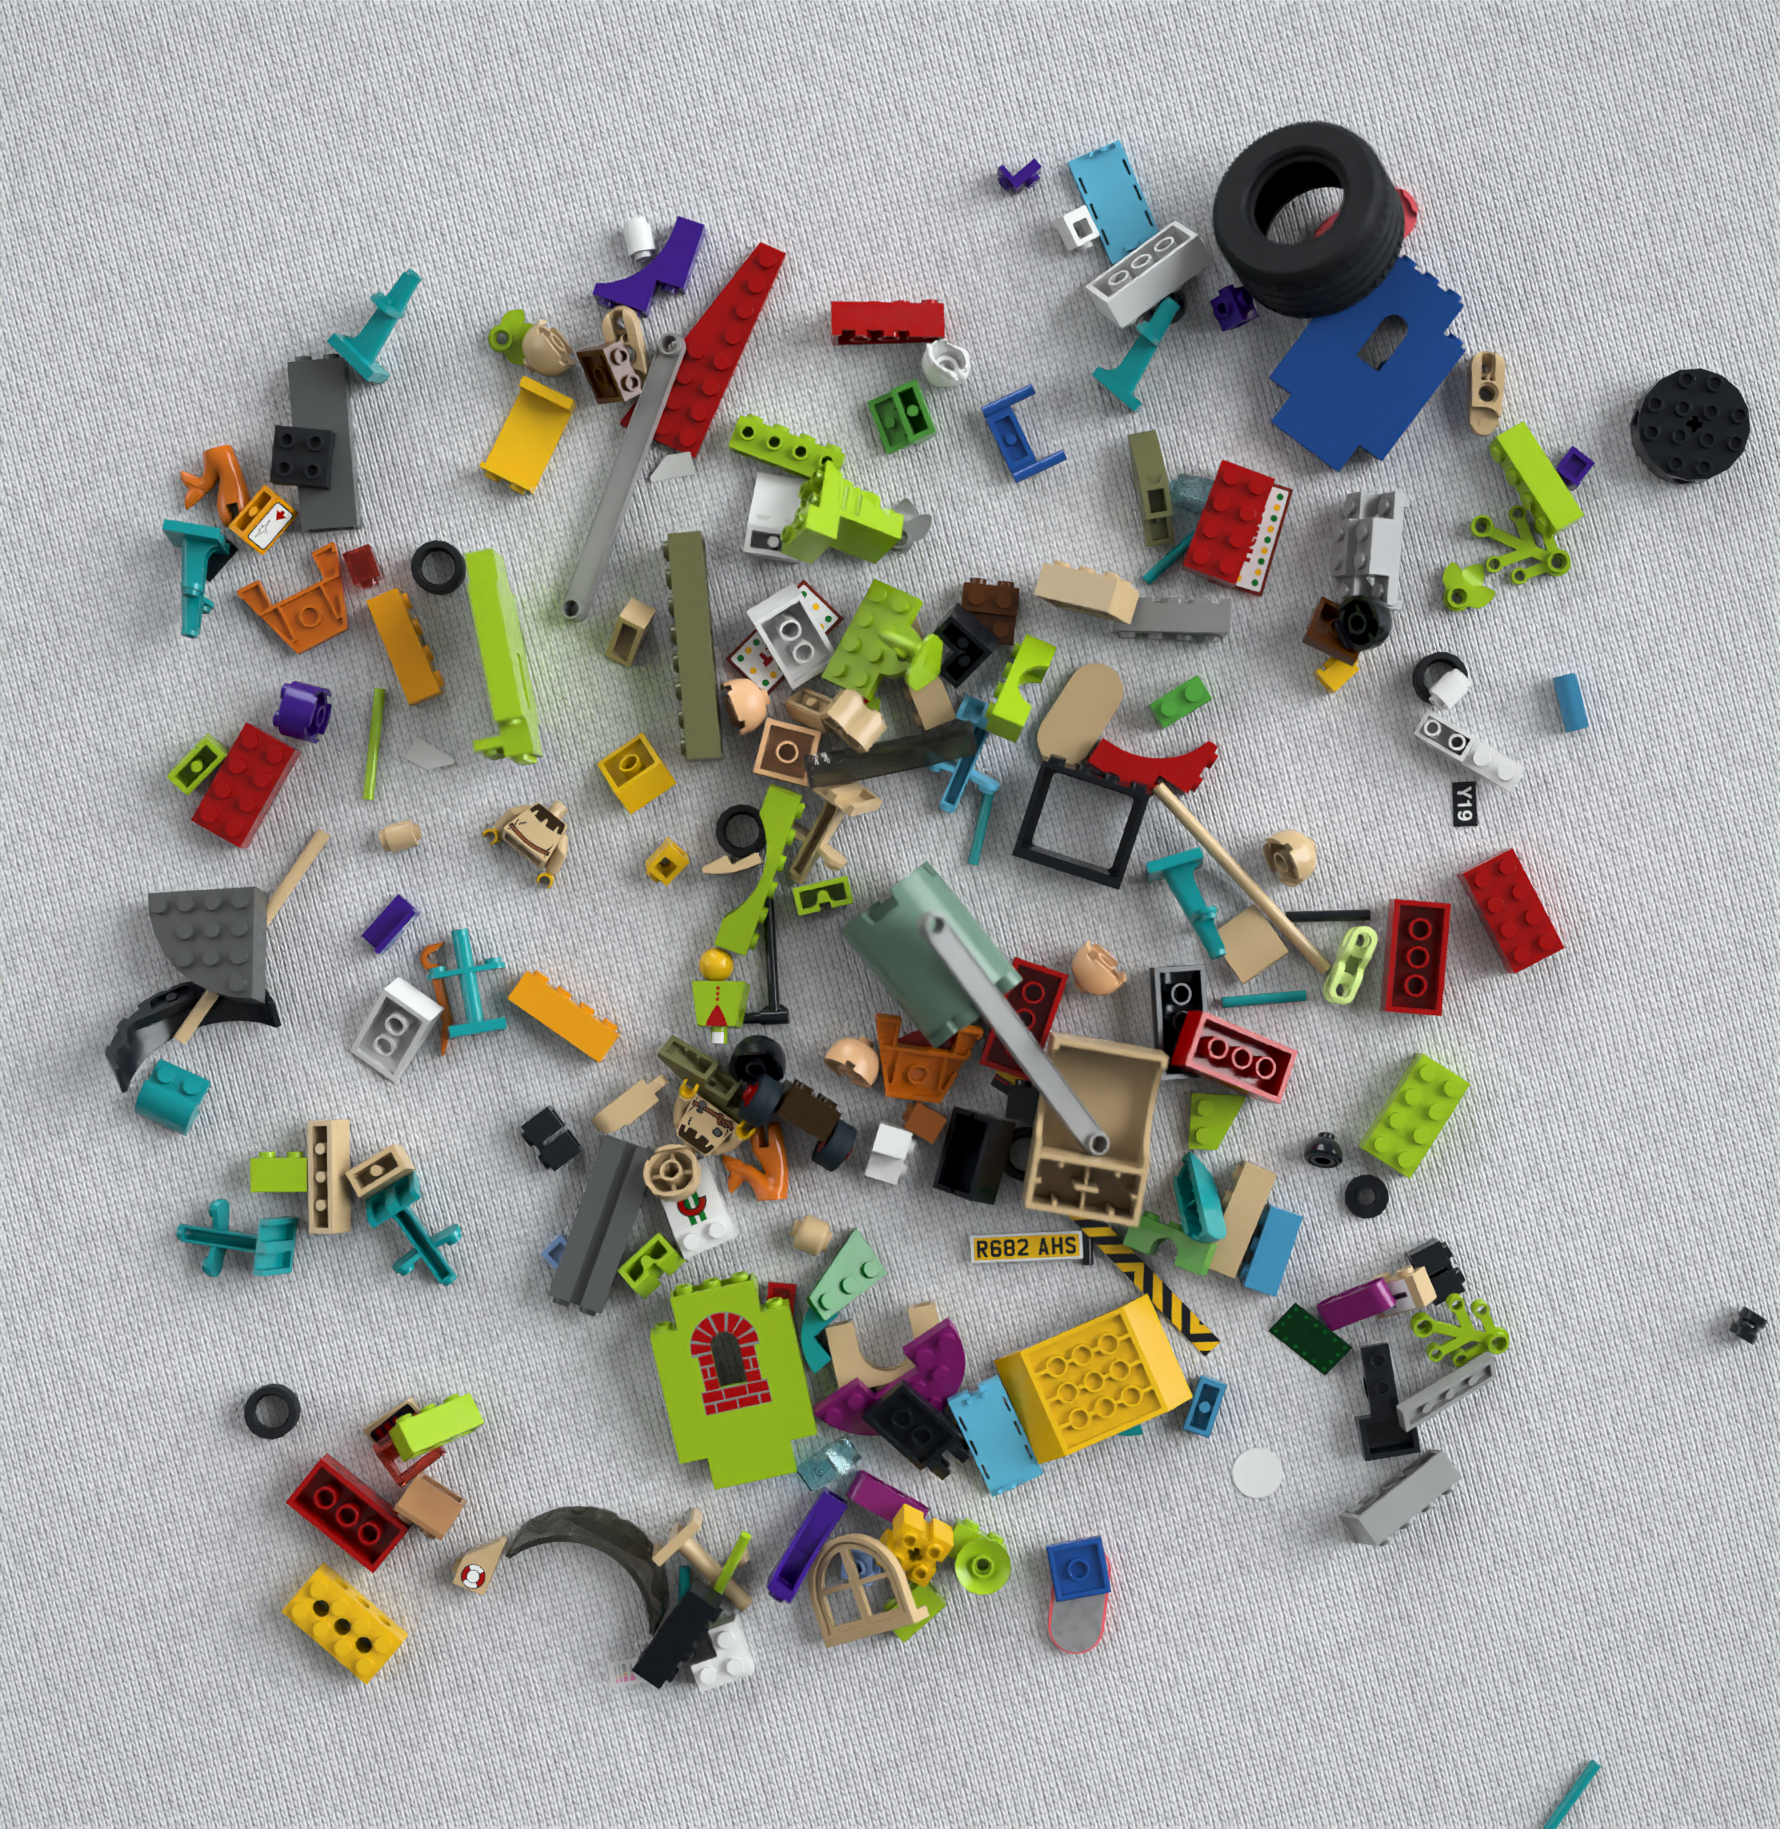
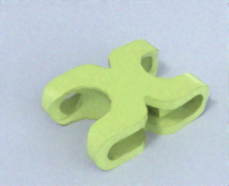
M1351 927L1345 932L1337 950L1335 962L1332 964L1322 987V995L1329 1003L1344 1005L1352 1002L1363 978L1364 969L1372 957L1378 940L1376 932L1370 927ZM1359 934L1362 936L1363 943L1360 947L1356 944V940ZM1338 984H1341L1343 986L1342 994L1340 996H1338L1336 993V987L1338 986Z

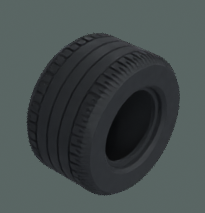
M1302 121L1284 125L1278 129H1273L1272 132L1269 131L1268 134L1262 135L1261 138H1257V141L1254 140L1252 144H1249L1248 148H1245L1235 158V161L1231 163V166L1228 167V170L1222 177L1215 195L1212 214L1214 235L1218 247L1245 289L1257 302L1267 309L1280 315L1298 319L1331 316L1334 313H1339V311L1343 312L1345 309H1349L1350 306H1355L1356 303H1360L1371 292L1373 293L1374 289L1379 287V284L1383 283L1390 270L1393 269V265H1395L1401 252L1405 232V216L1402 201L1375 150L1365 139L1352 130L1326 121ZM1332 187L1342 189V205L1336 219L1327 230L1316 238L1294 245L1276 243L1267 238L1275 217L1285 205L1297 196L1318 188Z

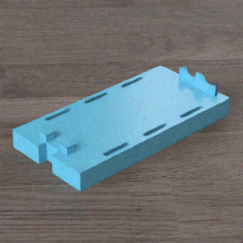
M1120 140L1068 162L1067 165L1081 198L1100 234L1098 237L1111 267L1159 233ZM1080 179H1081L1082 184H1083V186H1084V188H1085L1086 194L1084 193V191H1083V189H1082V186H1081V184H1080V182H1079ZM1091 205H1092V207H1093V209H1094V211H1095V214H1096V216H1097V218H1098L1097 220L1095 219V216H1094V214H1093V212H1092V209H1091V207H1090ZM1102 231L1104 232V235L1109 245L1106 244L1105 239L1101 233Z
M998 1375L978 1383L979 1389L969 1393L968 1389H965L947 1397L949 1406L992 1497L998 1494L1001 1495L1003 1492L1011 1490L1018 1485H1023V1483L1043 1474ZM1002 1397H1005L1009 1405L1008 1408L1006 1407ZM959 1417L962 1418L966 1427H963ZM1013 1421H1016V1422H1017V1425H1018V1427H1019V1429H1020L1019 1432L1017 1431L1016 1426H1015V1424H1014ZM970 1441H973L977 1451H974ZM1027 1444L1031 1455L1028 1454L1024 1445ZM982 1464L984 1465V1467H985V1469H986V1471H987V1473H988L987 1475L985 1474V1472H984V1470H983V1468H982V1466H981Z

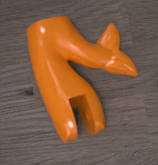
M232 445L210 448L202 453L204 473L200 478L183 470L180 473L183 484L189 489L184 500L186 510L199 502L216 485L220 477L217 512L221 523L226 528L234 520L229 504L237 502L240 513L251 501L242 469Z
M779 1122L769 1123V1143H766L763 1125L756 1128V1131L750 1136L752 1150L765 1173H762L752 1165L743 1163L739 1159L725 1154L722 1155L723 1164L730 1172L727 1183L730 1193H733L744 1181H747L752 1186L757 1201L787 1199L789 1169L782 1128Z

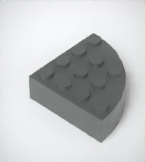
M257 887L148 893L149 916L155 937L163 953L179 972L193 983L221 997L242 1003L265 1004L267 893Z

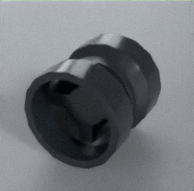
M1743 1306L1739 1313L1740 1318L1737 1322L1732 1323L1729 1331L1753 1345L1757 1339L1759 1329H1764L1768 1321ZM1744 1321H1746V1322H1748L1749 1324L1753 1325L1754 1328H1752L1751 1326H1749V1325H1747L1746 1323H1744Z

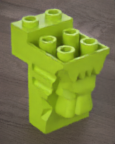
M827 460L820 469L814 470L808 482L802 483L798 492V498H801L800 506L795 513L793 522L783 528L780 536V541L783 542L782 554L811 565L828 547L876 564L901 539L904 515L896 513L892 509H881V498L879 495L871 491L861 490L860 487L854 488L853 483L843 479V474L833 466L832 462Z

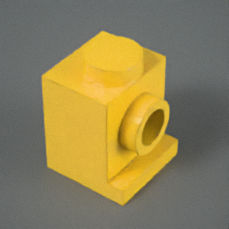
M1331 656L1323 664L1325 667L1324 671L1319 668L1312 674L1332 694L1360 669L1356 666L1358 660H1356L1352 667Z
M667 836L657 850L645 861L647 875L656 883L661 881L668 886L690 863L688 853ZM664 857L670 860L667 864H662L660 861Z

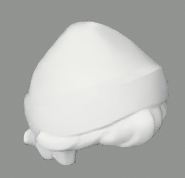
M946 339L926 344V351L922 357V367L929 383L935 387L948 388L961 384L968 377L970 368L968 351L948 343Z

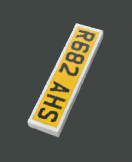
M1082 1230L971 1234V1264L1083 1259Z

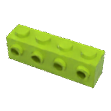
M748 414L747 417L739 416L728 445L730 451L809 480L814 470L820 469L827 460L832 462L833 466L841 472L846 459L845 454L841 453L842 448L830 443H826V446L815 443V438L800 433L799 437L789 433V428L774 423L773 427L763 424L764 419L753 414Z
M1524 421L1496 436L1488 445L1493 460L1501 465L1505 471L1506 480L1511 486L1515 487L1520 495L1522 505L1525 509L1530 510L1535 518L1538 530L1545 534L1548 539L1576 524L1584 516V513Z

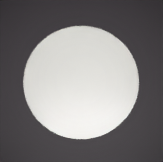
M1252 1448L1244 1451L1236 1459L1232 1469V1477L1236 1487L1241 1493L1251 1498H1263L1271 1495L1279 1487L1283 1474L1278 1458L1272 1452L1262 1448Z

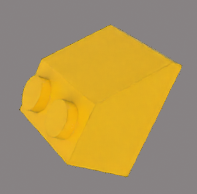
M643 732L597 763L615 795L630 814L643 808L647 803L677 784L671 772Z

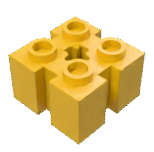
M904 1503L893 1519V1531L887 1528L879 1541L897 1558L902 1569L905 1571L906 1579L925 1588L936 1572V1561L942 1563L954 1546L953 1527L934 1517L928 1522L924 1520L923 1512Z

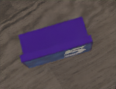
M398 894L361 936L375 948L374 951L378 955L384 954L421 912L401 894Z

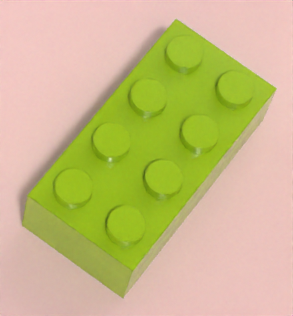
M1417 1052L1358 1144V1147L1410 1179L1471 1084L1425 1054Z

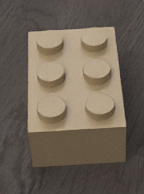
M1055 560L1054 565L1043 562L1034 592L1035 596L1056 608L1128 625L1131 624L1140 592L1131 587V582L1120 579L1121 576L1111 572H1104V575L1096 574L1094 569L1079 566V570L1070 568V564Z

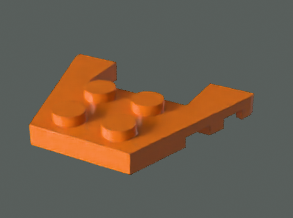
M331 542L311 553L324 579L274 605L260 580L236 591L238 596L299 655L350 630L338 549L335 542Z
M876 1012L875 1021L886 1097L941 1103L958 1076V1070L961 1065L970 1057L972 1048L977 1040L980 1041L982 1038L983 1028L981 1026L968 1025L963 1030H958L955 1033L951 1050L934 1049L933 1047L897 1043L902 1023L901 1016Z

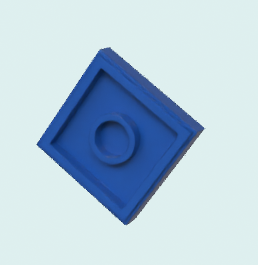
M1101 1535L1046 1545L1056 1602L1111 1592Z

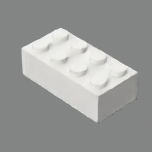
M1175 220L1086 285L1085 288L1099 312L1123 329L1135 323L1138 317L1147 310L1157 307L1161 300L1170 293L1180 290L1183 284L1193 276L1202 274L1213 261L1199 235Z

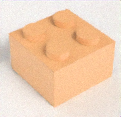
M767 718L753 773L809 788L807 785L812 777L822 732Z

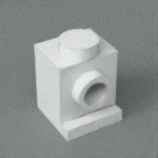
M1086 205L1052 222L1053 227H1057L1069 252L1076 248L1078 253L1090 248L1093 246L1091 240L1100 236Z

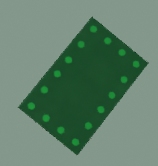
M1296 1302L1268 1330L1323 1375H1326L1353 1348Z

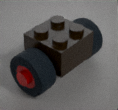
M766 1074L760 1075L743 1094L738 1117L759 1128L774 1112L819 1139L813 1150L812 1161L830 1172L835 1171L849 1157L857 1136V1129L839 1119L842 1113L836 1110L838 1104L818 1093L817 1097L813 1096L814 1090L797 1079L793 1083L785 1079L784 1083L781 1084Z

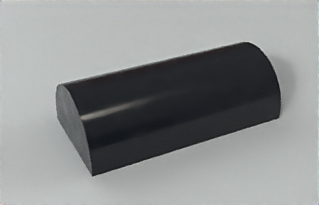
M1205 964L1150 967L1154 1049L1162 1050L1169 1057L1167 1069L1164 1070L1160 1081L1201 1077L1170 1063L1188 1011H1204L1208 1013Z

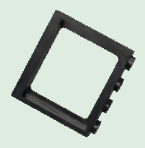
M1050 754V757L1044 756L1012 855L1119 890L1152 790L1147 789V784L1140 781L1131 780V783L1121 781L1120 776L1112 772L1104 771V774L1094 772L1092 766L1084 763H1077V766L1066 763L1067 759L1059 755ZM1055 773H1061L1129 795L1133 798V804L1111 868H1103L1034 845L1033 837L1052 777Z

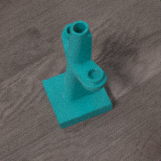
M411 268L401 274L387 295L381 291L371 295L370 300L378 308L356 337L352 338L351 336L333 333L327 340L366 381L383 384L391 376L376 361V358L398 319L404 318L406 314L405 309L408 307L407 303L418 284L422 281V278Z
M1169 296L1163 300L1148 323L1145 321L1141 325L1138 323L1136 329L1140 336L1121 364L1112 370H1106L1098 366L1091 374L1135 413L1144 404L1132 394L1176 312L1180 308Z
M164 519L163 532L173 546L181 547V635L197 639L198 634L201 632L202 614H210L211 610H214V603L204 596L208 559L212 553L228 556L230 543H226L227 538L225 535L220 534V528Z
M1201 847L1147 862L1144 873L1147 883L1165 879L1208 952L1210 960L1225 956V946L1214 924L1215 919L1218 918L1216 914L1218 909L1216 906H1206L1193 877L1194 870L1202 867L1204 856Z
M468 928L451 931L457 969L446 971L445 966L429 969V974L427 975L428 980L453 976L459 977L466 1024L449 1026L447 1028L448 1039L452 1040L456 1037L470 1034L471 1036H476L494 1030H506L505 1017L484 1020L476 977L477 972L506 968L505 962H502L501 957L485 959V965L474 966Z
M413 1171L369 1199H366L367 1221L372 1228H375L392 1217L414 1246L412 1250L393 1264L392 1269L396 1274L399 1273L401 1276L407 1275L414 1269V1263L422 1258L438 1282L443 1286H448L456 1280L457 1275L438 1247L445 1243L449 1246L457 1243L462 1238L461 1228L458 1224H453L430 1237L410 1207L412 1203L421 1198L419 1177Z
M217 1199L212 1201L209 1206V1216L213 1219V1228L189 1224H180L177 1228L176 1237L180 1242L211 1246L209 1255L202 1262V1271L208 1277H218L221 1273L226 1249L255 1253L252 1275L264 1277L292 1273L298 1217L259 1219L257 1234L229 1230V1202L226 1199Z

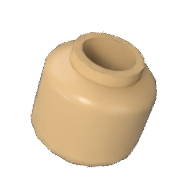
M805 1215L802 1221H795L790 1235L795 1237L793 1246L796 1249L817 1256L820 1252L825 1253L833 1232L830 1231V1224L812 1215Z

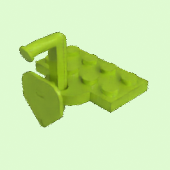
M874 579L821 677L840 688L857 691L868 701L872 700L883 677L895 679L905 676L906 684L914 691H919L935 680L940 674L943 641L934 634H929L922 641L918 632L911 627L924 602L913 595Z

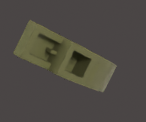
M1156 430L1128 434L1135 490L1138 491L1145 547L1175 543L1171 517L1174 515L1171 495Z

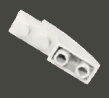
M1427 710L1413 733L1415 737L1448 759L1510 794L1526 770L1525 767L1479 742L1476 737Z

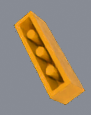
M395 588L366 600L409 705L416 706L444 694L442 686L446 685L440 670L435 671L431 663L435 658L429 644L424 645L420 635L424 634L420 621L418 618L413 619L409 609L413 608V604L408 593H402L400 589Z
M536 969L534 973L530 970L526 971L507 999L597 1062H602L621 1035L616 1031L618 1026L607 1018L601 1021L594 1016L595 1010L586 1003L581 1002L579 1005L571 1000L572 994L560 985L557 989L547 983L550 978Z

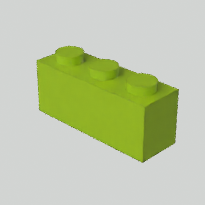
M458 1393L444 1399V1404L436 1407L435 1403H432L420 1410L421 1414L412 1417L411 1413L395 1421L397 1425L389 1431V1434L403 1462L475 1432L485 1423L470 1393L461 1397Z

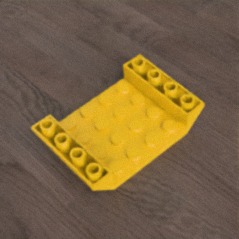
M1148 1293L1123 1303L1119 1308L1023 1350L1018 1349L994 1360L1038 1464L1077 1452L1166 1413L1193 1397Z

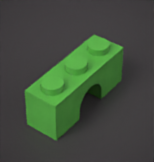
M1146 1210L1143 1215L1140 1214L1138 1227L1129 1226L1123 1245L1155 1256L1159 1245L1164 1240L1171 1239L1177 1247V1257L1174 1265L1201 1276L1207 1275L1218 1244L1197 1242L1184 1233L1182 1224L1170 1220L1169 1225L1159 1221V1215Z

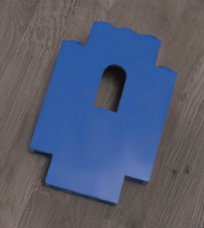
M1404 254L1401 258L1398 257L1395 265H1393V269L1390 270L1383 283L1379 284V287L1375 288V291L1371 292L1360 303H1356L1353 307L1350 306L1349 309H1345L1343 312L1339 311V313H1334L1331 316L1312 319L1269 376L1271 381L1290 394V397L1270 423L1336 472L1341 470L1358 446L1379 462H1382L1466 351L1461 347L1464 343L1455 335L1450 333L1447 337L1443 334L1465 306L1460 302L1462 297L1451 289L1444 291L1437 285L1440 281L1427 271L1424 275L1415 269L1417 264ZM1390 315L1400 316L1407 324V334L1378 372L1356 355L1385 317Z

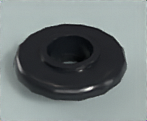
M1370 1174L1354 1178L1347 1185L1345 1191V1203L1349 1211L1363 1219L1374 1218L1380 1215L1386 1209L1389 1201V1193L1385 1183L1378 1177ZM1369 1188L1374 1192L1375 1198L1371 1204L1364 1205L1360 1202L1359 1195L1362 1190Z

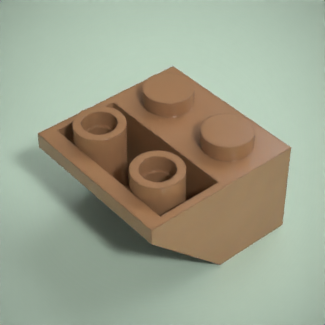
M420 1471L394 1510L398 1512L397 1516L408 1524L413 1522L421 1527V1532L428 1538L442 1540L467 1501Z

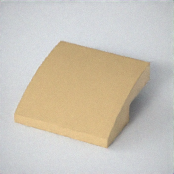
M758 852L734 864L730 856L725 855L701 869L706 874H733L755 868L763 864L764 861Z
M1255 903L1217 929L1225 946L1226 955L1223 957L1243 985L1289 953Z

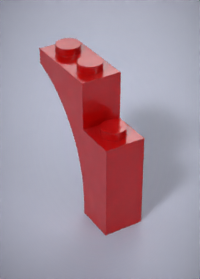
M1102 738L1086 763L1104 774V771L1119 775L1121 781L1131 783V780L1145 783L1149 790H1153L1159 784L1156 781L1159 777L1186 795L1190 790L1192 792L1196 791L1203 780L1200 777L1201 772L1205 767L1210 769L1219 755L1215 753L1218 746L1211 741H1207L1196 750L1176 757H1142L1124 751Z

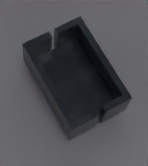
M954 1106L932 1188L954 1194L969 1201L994 1205L1016 1123L979 1111Z

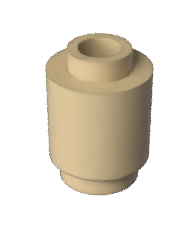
M411 819L387 825L384 827V830L378 832L384 852L391 851L395 853L419 846L418 840L422 839L419 824H413Z

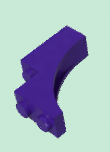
M678 216L666 245L659 255L644 269L622 280L596 283L593 296L595 300H598L597 304L607 309H612L614 306H627L633 309L638 318H640L641 315L649 316L658 286L662 287L661 290L671 295L677 296L678 292L685 294L706 233L705 225Z
M825 1486L791 1536L786 1550L768 1576L766 1589L769 1590V1596L777 1602L782 1603L786 1601L789 1604L792 1602L814 1559L847 1508L848 1501Z

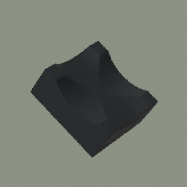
M275 425L270 482L274 485L330 490L332 456L336 434L332 430Z

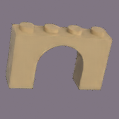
M935 1300L907 1306L914 1339L940 1323ZM853 1319L831 1323L825 1327L839 1389L858 1377L868 1388L874 1387V1390L878 1391L915 1367L908 1358L894 1367H879L869 1362L860 1350Z

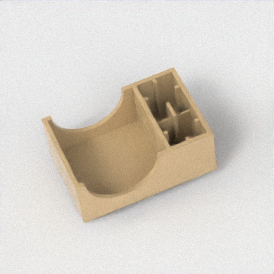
M1050 1031L1046 1055L1109 1138L1110 1146L1108 1151L1101 1156L1086 1154L1039 1093L1021 1194L1024 1207L1138 1227L1150 1164L1149 1145L1154 1106L1160 1080L1164 1070L1167 1069L1169 1057L1160 1049ZM1095 1138L1092 1142L1093 1148L1097 1144V1138Z

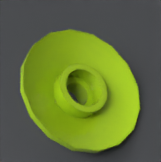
M987 1538L974 1539L965 1544L957 1554L955 1561L956 1577L960 1584L971 1593L978 1595L993 1594L1002 1589L1009 1579L1011 1572L1010 1557L1005 1548L998 1542ZM980 1560L988 1562V1566L985 1569H980L977 1566Z

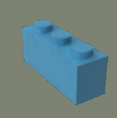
M1267 1204L1266 1209L1262 1210L1257 1223L1260 1225L1257 1236L1252 1235L1249 1242L1248 1251L1251 1252L1248 1262H1243L1239 1272V1278H1242L1241 1284L1243 1286L1276 1297L1303 1219L1300 1214L1271 1204Z

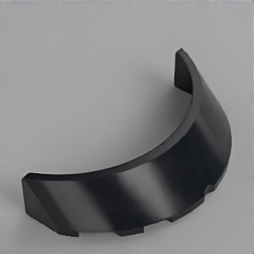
M192 981L175 985L169 990L161 991L137 1005L139 1010L128 1019L123 1018L116 1026L118 1031L110 1045L106 1046L105 1055L122 1094L128 1091L135 1072L145 1059L160 1046L174 1038L178 1029L206 991L205 988ZM265 988V1004L242 1003L219 996L198 1027L228 1021L257 1022L275 1028L282 1025L275 1002Z

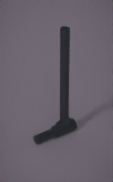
M768 897L764 906L769 908L764 922L769 1005L765 1006L760 1012L745 1013L743 1024L761 1023L762 1026L790 1023L789 1009L784 1005H780L774 897Z

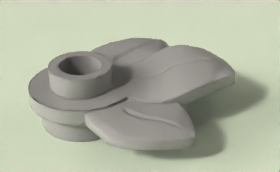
M907 498L903 499L894 509V512L904 515L901 536L906 537L904 544L898 545L896 543L891 548L897 554H904L910 551L915 541L926 537L932 524L931 515L922 514L917 516L914 505Z

